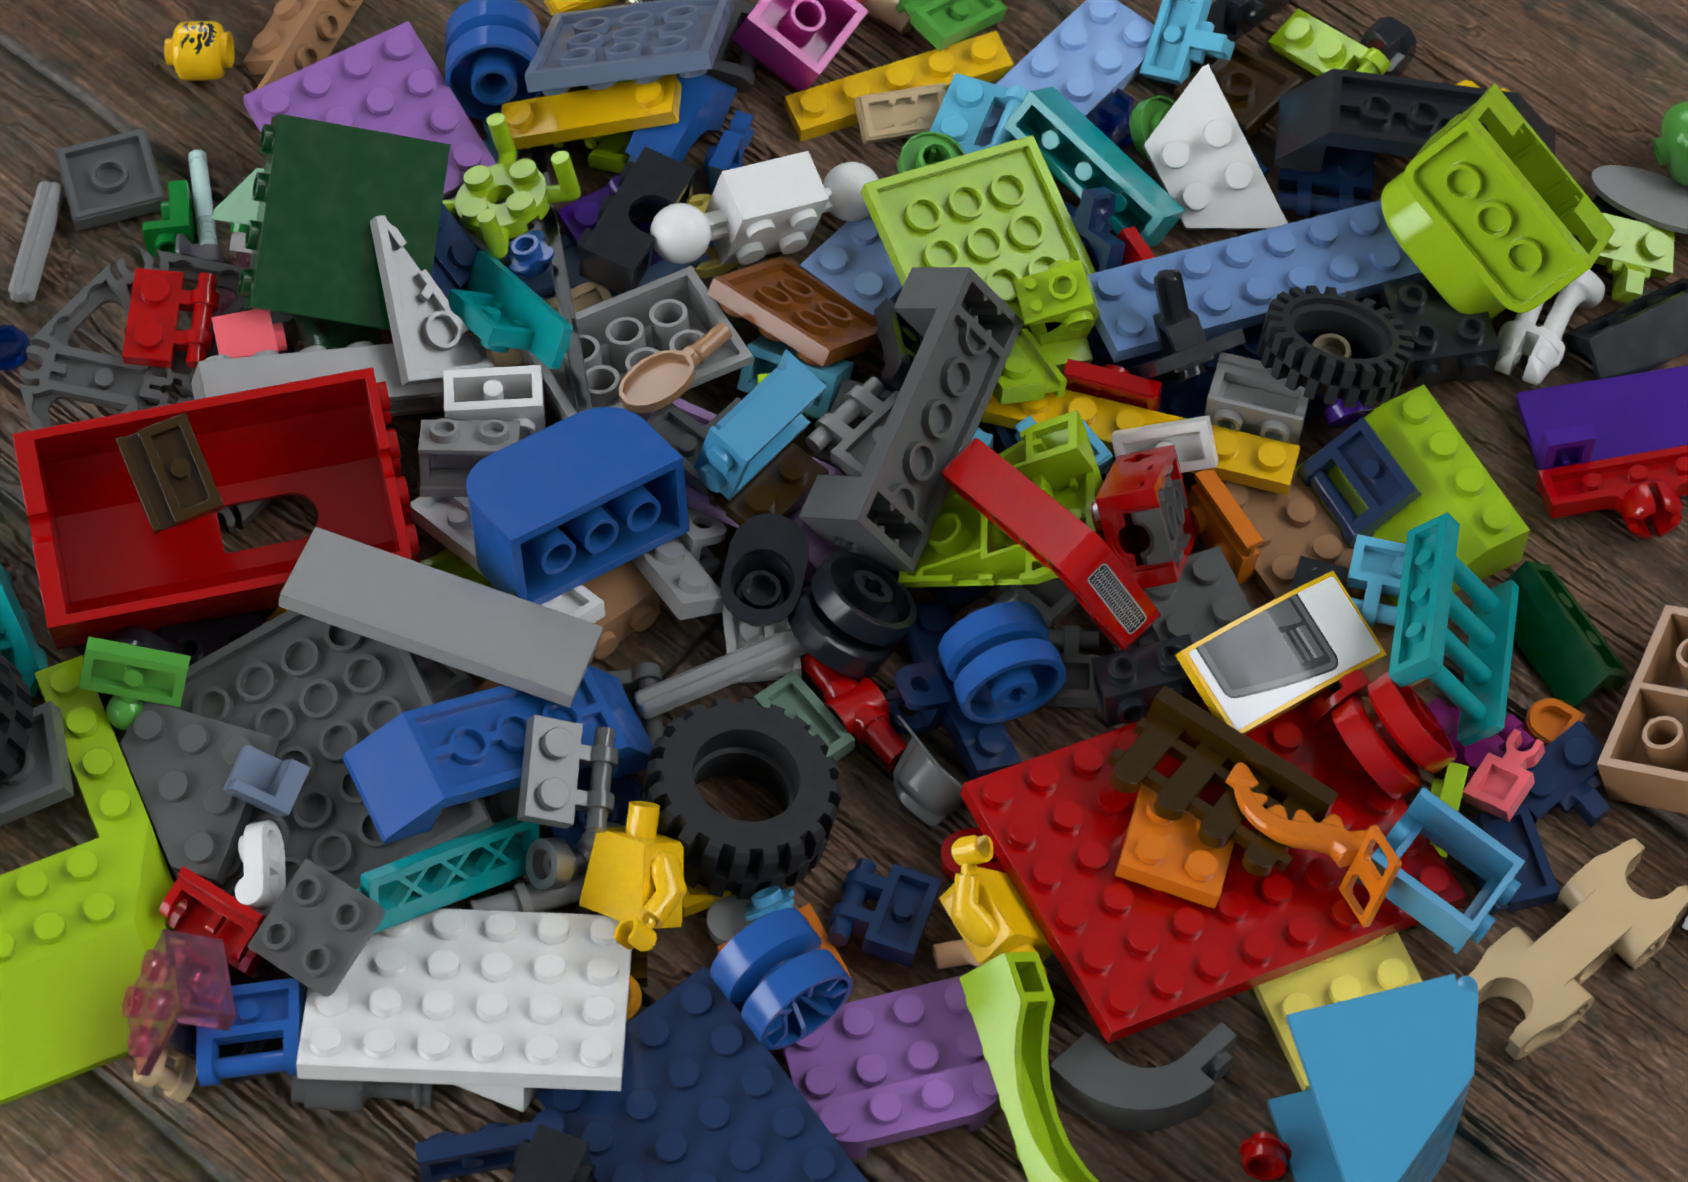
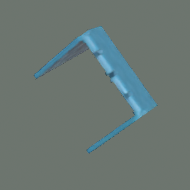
M1455 974L1287 1015L1286 1020L1311 1089L1268 1099L1267 1105L1278 1137L1281 1139V1142L1287 1143L1292 1150V1157L1290 1160H1287L1294 1182H1431L1446 1161L1474 1075L1479 992H1477L1478 985L1474 978L1462 976L1456 980Z

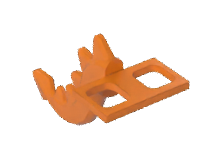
M1243 762L1237 763L1225 782L1234 788L1236 801L1247 820L1262 834L1277 843L1293 848L1326 853L1336 862L1339 868L1350 866L1339 890L1361 925L1369 927L1402 866V862L1378 825L1370 826L1369 830L1349 832L1345 829L1338 815L1331 814L1323 821L1316 822L1304 810H1297L1293 819L1290 820L1287 817L1286 809L1282 805H1274L1267 809L1263 806L1268 799L1267 796L1251 791L1258 786V781L1246 764ZM1376 841L1388 860V866L1383 876H1381L1371 860ZM1358 876L1370 895V900L1365 910L1362 909L1353 894V886Z

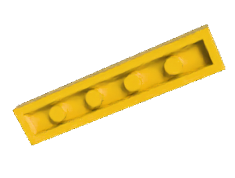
M993 31L955 43L941 51L935 49L785 96V109L802 142L859 124L854 103L857 96L946 83L948 90L955 73L990 83L1003 78L1014 67V63L998 32Z

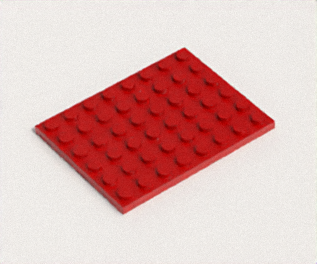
M1328 689L1318 695L1323 698L1333 692L1331 689ZM1318 695L1304 701L1292 711L1244 734L1338 792L1339 795L1329 815H1338L1345 829L1349 832L1369 830L1370 826L1378 825L1386 838L1409 808L1403 798L1398 801L1390 797L1366 772L1341 737L1333 718L1318 725L1313 723L1306 711ZM1205 702L1196 704L1211 714ZM1137 723L1123 726L963 783L960 795L983 834L991 838L994 853L1107 1043L1360 947L1383 935L1386 937L1420 923L1385 897L1371 925L1363 927L1339 890L1350 866L1339 868L1336 862L1326 853L1290 847L1286 852L1293 856V859L1284 873L1274 868L1270 874L1260 877L1250 874L1244 868L1242 859L1247 849L1234 842L1220 898L1215 909L1115 876L1140 788L1133 793H1123L1117 790L1110 781L1114 766L1108 763V760L1116 747L1126 752L1139 737L1134 733ZM1168 754L1155 771L1170 779L1183 763ZM1211 781L1198 798L1214 807L1226 790ZM1248 820L1243 823V826L1258 834L1260 832ZM1419 833L1400 858L1402 862L1401 869L1454 908H1461L1467 895L1434 845H1430V840ZM1377 841L1373 847L1374 852L1379 848ZM1355 883L1353 894L1362 909L1365 910L1370 900L1369 892L1363 884Z

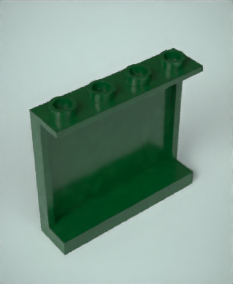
M277 114L272 117L271 124H264L260 135L259 152L265 153L266 158L264 172H256L252 189V200L258 201L259 205L256 221L249 220L246 230L245 249H251L252 253L249 269L242 268L238 284V297L245 298L243 309H259L391 331L370 220L375 216L385 215L387 221L395 226L407 243L403 247L420 271L426 269L431 276L451 144L285 114Z

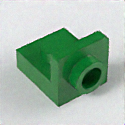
M187 180L168 181L169 200L161 201L162 220L144 222L142 224L146 248L152 257H157L156 250L177 254L176 236L178 234H184L192 245L195 244L194 211Z

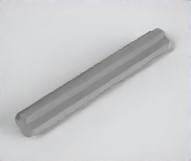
M791 628L641 689L634 694L635 704L644 719H650L808 652L795 638Z

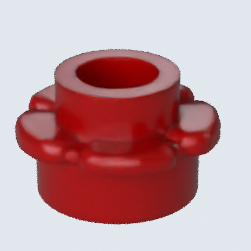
M1259 1132L1241 1143L1239 1154L1242 1155L1241 1161L1247 1175L1254 1179L1268 1181L1277 1179L1285 1173L1286 1160L1291 1159L1292 1150L1287 1143L1281 1142V1139L1276 1134Z

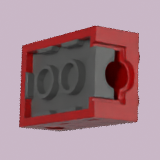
M1175 445L1119 455L1109 473L1106 474L1104 483L1099 488L1095 498L1096 502L1091 503L1094 527L1097 532H1104L1106 544L1112 549L1141 589L1177 583L1197 539V533Z

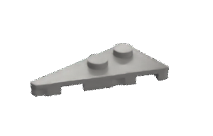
M385 215L375 216L370 220L402 386L444 381L443 370L493 368L494 365L489 357L483 359L465 334L469 329L462 319L451 311L449 301L426 269L420 271L403 247L407 242L399 230L387 221Z

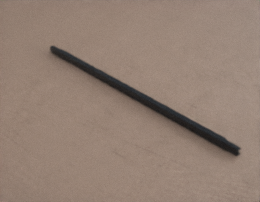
M544 145L530 147L531 159L536 163L537 169L543 174L547 186L551 185ZM550 204L549 211L542 220L547 246L552 247L555 253L550 264L559 313L573 327L571 345L567 351L577 411L579 413L593 407L555 204Z

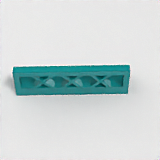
M518 815L494 823L493 826L482 832L446 841L362 873L361 887L356 890L381 905L384 909V918L373 934L526 875V854L533 841L539 839L540 824L517 820ZM522 832V840L514 834Z

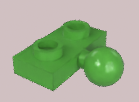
M88 636L78 688L114 695L107 704V718L115 728L126 731L127 727L133 725L136 717L143 711L142 700L181 707L191 656Z

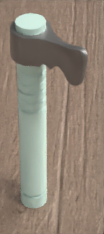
M193 150L188 154L199 244L195 243L192 245L184 234H178L176 236V252L180 255L224 263L222 248L217 243L215 220H212L214 209L207 155L202 150Z

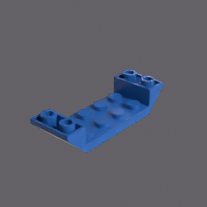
M589 664L570 708L502 685L402 712L346 751L342 759L383 844L431 831L440 809L520 787L527 719L533 715L583 724L581 744L589 746L594 744L595 728H613L616 730L614 748L619 750L618 766L612 769L613 778L647 769L653 744L619 679ZM579 765V770L587 768V766Z

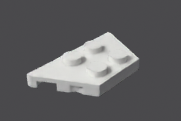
M1209 65L1203 66L1142 146L1164 191L1186 210L1179 219L1183 229H1269L1288 224Z

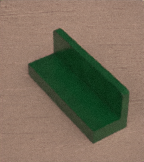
M1525 561L1504 581L1512 579L1519 586L1514 640L1557 699L1578 709L1599 688L1620 690L1633 678L1551 565Z

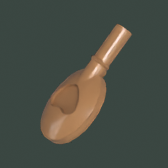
M719 322L695 343L688 345L682 351L675 349L664 350L654 353L635 364L620 382L619 397L624 408L635 413H649L659 410L678 399L694 381L695 367L698 364H703L708 356L732 337L729 327Z

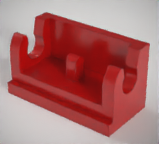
M183 866L178 873V879L164 898L159 913L169 918L166 923L168 926L251 977L263 957L249 949L247 945L266 917L248 905L240 903L232 895Z

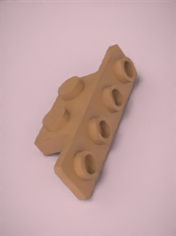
M280 0L274 8V14L263 31L254 38L253 46L243 60L244 65L253 75L265 74L256 90L327 58L363 0Z

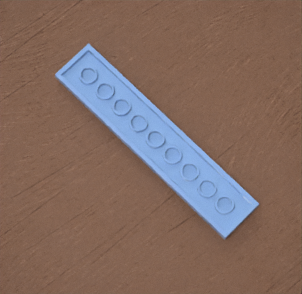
M1086 0L1001 78L996 85L1006 88L1018 85L1027 88L1029 91L1053 86L1087 119L1091 120L1140 74L1139 72L1154 24L1118 0ZM993 108L977 146L984 147L990 144L1004 110ZM871 215L861 221L846 222L800 264V268L872 315H874V309L886 297L893 303H896L897 297L903 288Z

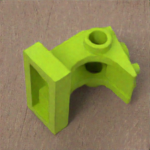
M1074 258L1061 259L1052 263L1048 270L1013 280L1012 284L1017 295L1024 326H1030L1032 335L1060 372L1064 371L1068 358L1090 364L1093 358L1087 336L1098 319L1100 310L1088 269L1082 260L1076 261ZM1045 323H1062L1059 327L1047 333Z

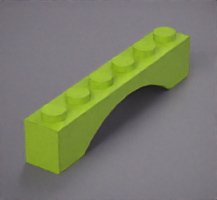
M1004 952L959 978L966 996L967 1008L972 1014L982 1044L984 1058L989 1064L999 1094L1000 1106L1006 1115L1016 1144L1017 1156L1023 1165L1028 1182H1099L1085 1167L1070 1144L1055 1105L1048 1062L1049 1029L1055 1000L1039 953Z

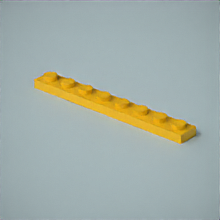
M1065 389L1063 397H1057L1054 392L1045 393V399L1002 405L999 404L992 394L980 421L1016 430L1014 426L1029 415L1036 423H1040L1077 410L1082 420L1088 424L1108 450L1115 454L1111 439L1113 431L1186 418ZM1211 425L1219 460L1217 467L1213 469L1221 480L1288 496L1299 457V445ZM1196 470V471H1190V472H1192V473H1197V472H1200V471H1202V470Z

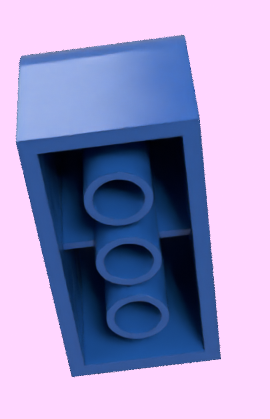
M592 408L561 420L483 458L472 468L466 481L476 560L480 572L496 590L539 605L690 531L683 457L641 416L622 408Z

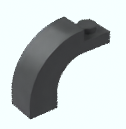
M1220 1022L1177 1061L1161 1067L1144 1068L1119 1060L1089 1032H1086L1050 1064L1051 1089L1070 1108L1082 1116L1108 1127L1130 1131H1152L1175 1126L1190 1120L1211 1105L1215 1082L1221 1079L1235 1062L1233 1053L1237 1035L1223 1022Z

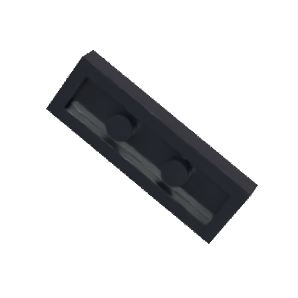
M1679 279L1566 332L1565 335L1570 351L1590 355L1597 380L1647 372L1687 353L1688 279Z

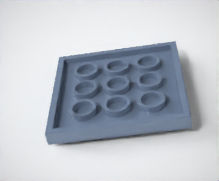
M656 0L554 14L538 46V50L524 75L528 93L542 91L543 95L554 96L569 91L570 87L588 85V88L591 90H600L613 86L616 81L633 79L634 83L646 84L659 80L661 75L679 73L682 78L701 76L708 69H712L734 10L733 0Z

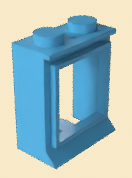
M785 349L778 367L717 423L716 427L713 425L709 429L693 467L698 471L700 480L707 488L716 493L720 492L729 501L808 427L810 421L801 413H804L814 404V400L826 390L827 386L787 349Z
M1423 787L1401 819L1398 820L1386 836L1387 841L1398 858L1402 857L1417 835L1421 833L1487 882L1464 914L1401 868L1385 897L1455 949L1452 952L1457 955L1469 939L1478 945L1496 919L1489 915L1488 912L1495 903L1504 909L1517 892L1521 883L1514 879L1525 861ZM1379 846L1371 856V860L1381 876H1383L1388 866V860ZM1358 876L1355 883L1363 884V882Z

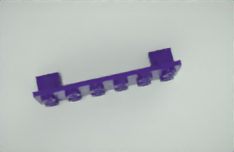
M1688 365L1519 392L1516 397V404L1538 471L1688 445Z

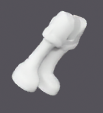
M1589 269L1560 290L1543 326H1536V322L1544 303L1529 312L1517 313L1514 321L1504 323L1497 335L1500 349L1494 370L1510 376L1521 356H1529L1523 381L1538 386L1551 369L1559 366L1564 356L1565 346L1561 338L1574 310L1577 307L1593 308L1602 301L1605 294V286L1602 280Z

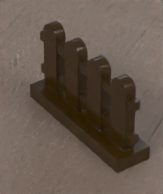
M1165 685L1154 697L1146 719L1142 717L1136 724L1134 733L1139 737L1126 752L1116 747L1108 760V763L1114 766L1110 781L1117 790L1123 793H1133L1142 784L1158 793L1154 809L1161 818L1176 821L1188 812L1202 821L1198 830V837L1204 845L1218 849L1224 847L1231 839L1247 849L1242 859L1244 868L1250 874L1260 877L1270 874L1274 868L1284 873L1290 865L1293 856L1286 853L1290 846L1277 843L1261 832L1256 834L1243 826L1247 818L1239 808L1234 788L1225 782L1234 766L1239 762L1246 764L1259 783L1251 791L1267 796L1268 799L1263 805L1266 809L1274 805H1282L1286 809L1287 817L1290 820L1293 819L1297 810H1304L1316 822L1323 821L1329 816L1339 795L1338 792ZM1168 754L1183 763L1170 779L1155 771ZM1211 781L1226 790L1214 807L1198 798Z

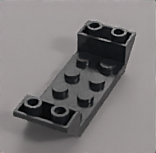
M1333 68L1280 96L1274 166L1320 173L1326 146L1415 157L1433 135L1444 128L1455 116L1462 114L1478 102L1487 89ZM1502 91L1555 156V132L1519 93ZM1481 123L1489 133L1488 127L1484 123Z

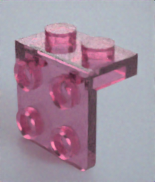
M163 929L153 950L148 949L142 960L141 973L135 985L128 986L122 1001V1014L124 1017H128L130 1029L127 1047L128 1054L134 1056L137 1075L149 1076L178 1023L229 1031L236 1018L223 940Z

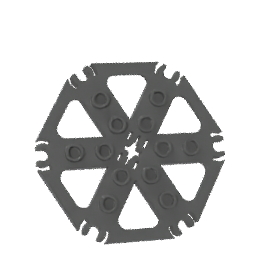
M156 250L160 261V269L155 268L150 253L148 251L142 252L144 268L184 272L185 281L197 283L200 273L216 275L218 277L216 287L232 291L237 298L221 315L247 311L243 309L245 298L238 297L239 278L244 267ZM124 258L118 259L117 262L121 279H115L112 274L111 264L109 263L31 338L33 346H28L26 350L28 359L39 361L43 364L36 371L21 369L20 377L26 385L19 383L33 430L52 426L49 410L52 404L60 399L122 410L119 413L121 414L124 410L137 407L138 410L154 408V406H149L148 404L155 405L156 407L170 405L168 395L163 393L165 391L173 392L176 385L183 386L184 394L188 398H179L177 403L194 400L191 381L196 369L186 366L187 352L175 351L173 368L124 364L122 357L69 346L70 336L106 303L120 305L124 309L128 320L135 272H130L127 269ZM270 311L272 323L282 322L285 338L291 342L294 352L314 346L305 317ZM211 323L210 332L214 334L213 324ZM215 334L212 351L207 353L206 358L219 355ZM273 499L225 507L217 511L218 519L226 522L230 534L235 533L234 511L240 515L244 529Z

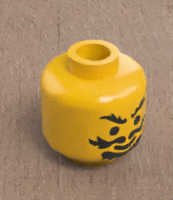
M215 21L180 22L175 27L172 38L165 39V61L167 66H174L181 80H219L224 76L227 68H232L234 65L235 51L231 32H225L222 25Z

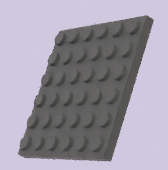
M288 610L188 667L181 707L170 706L270 735L279 741L274 757L282 761L294 759L311 767L289 815L277 817L254 806L248 824L272 820L278 826L284 842L286 887L305 858L354 889L361 887L362 873L446 841L482 832L494 825L482 798L440 809L432 830L429 832L383 844L342 758L346 751L402 712L437 703L414 654L403 649ZM111 724V727L116 736L124 759L131 772L129 764L120 745L126 731L119 730ZM239 850L236 852L224 885L211 882L235 898V887L238 881L244 877V864L240 858ZM172 868V870H173V872H174V874H175L176 879H178V877H179L178 873H179V872H178L177 870H175L174 868Z

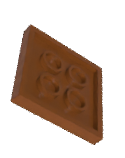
M782 256L714 277L707 292L708 296L721 303L720 307L723 311L731 316L745 318L760 327L759 332L764 337L775 342H784L798 351V357L813 366L825 367L882 345L881 340L877 336L878 327L875 314L872 315Z

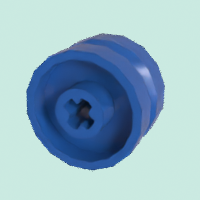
M1011 601L997 603L977 610L952 626L944 634L938 645L939 658L947 677L954 682L955 696L963 715L972 722L991 724L1009 721L1026 715L1046 704L1060 691L1066 680L1064 663L1057 648L1050 643L1049 630L1040 610L1032 603Z

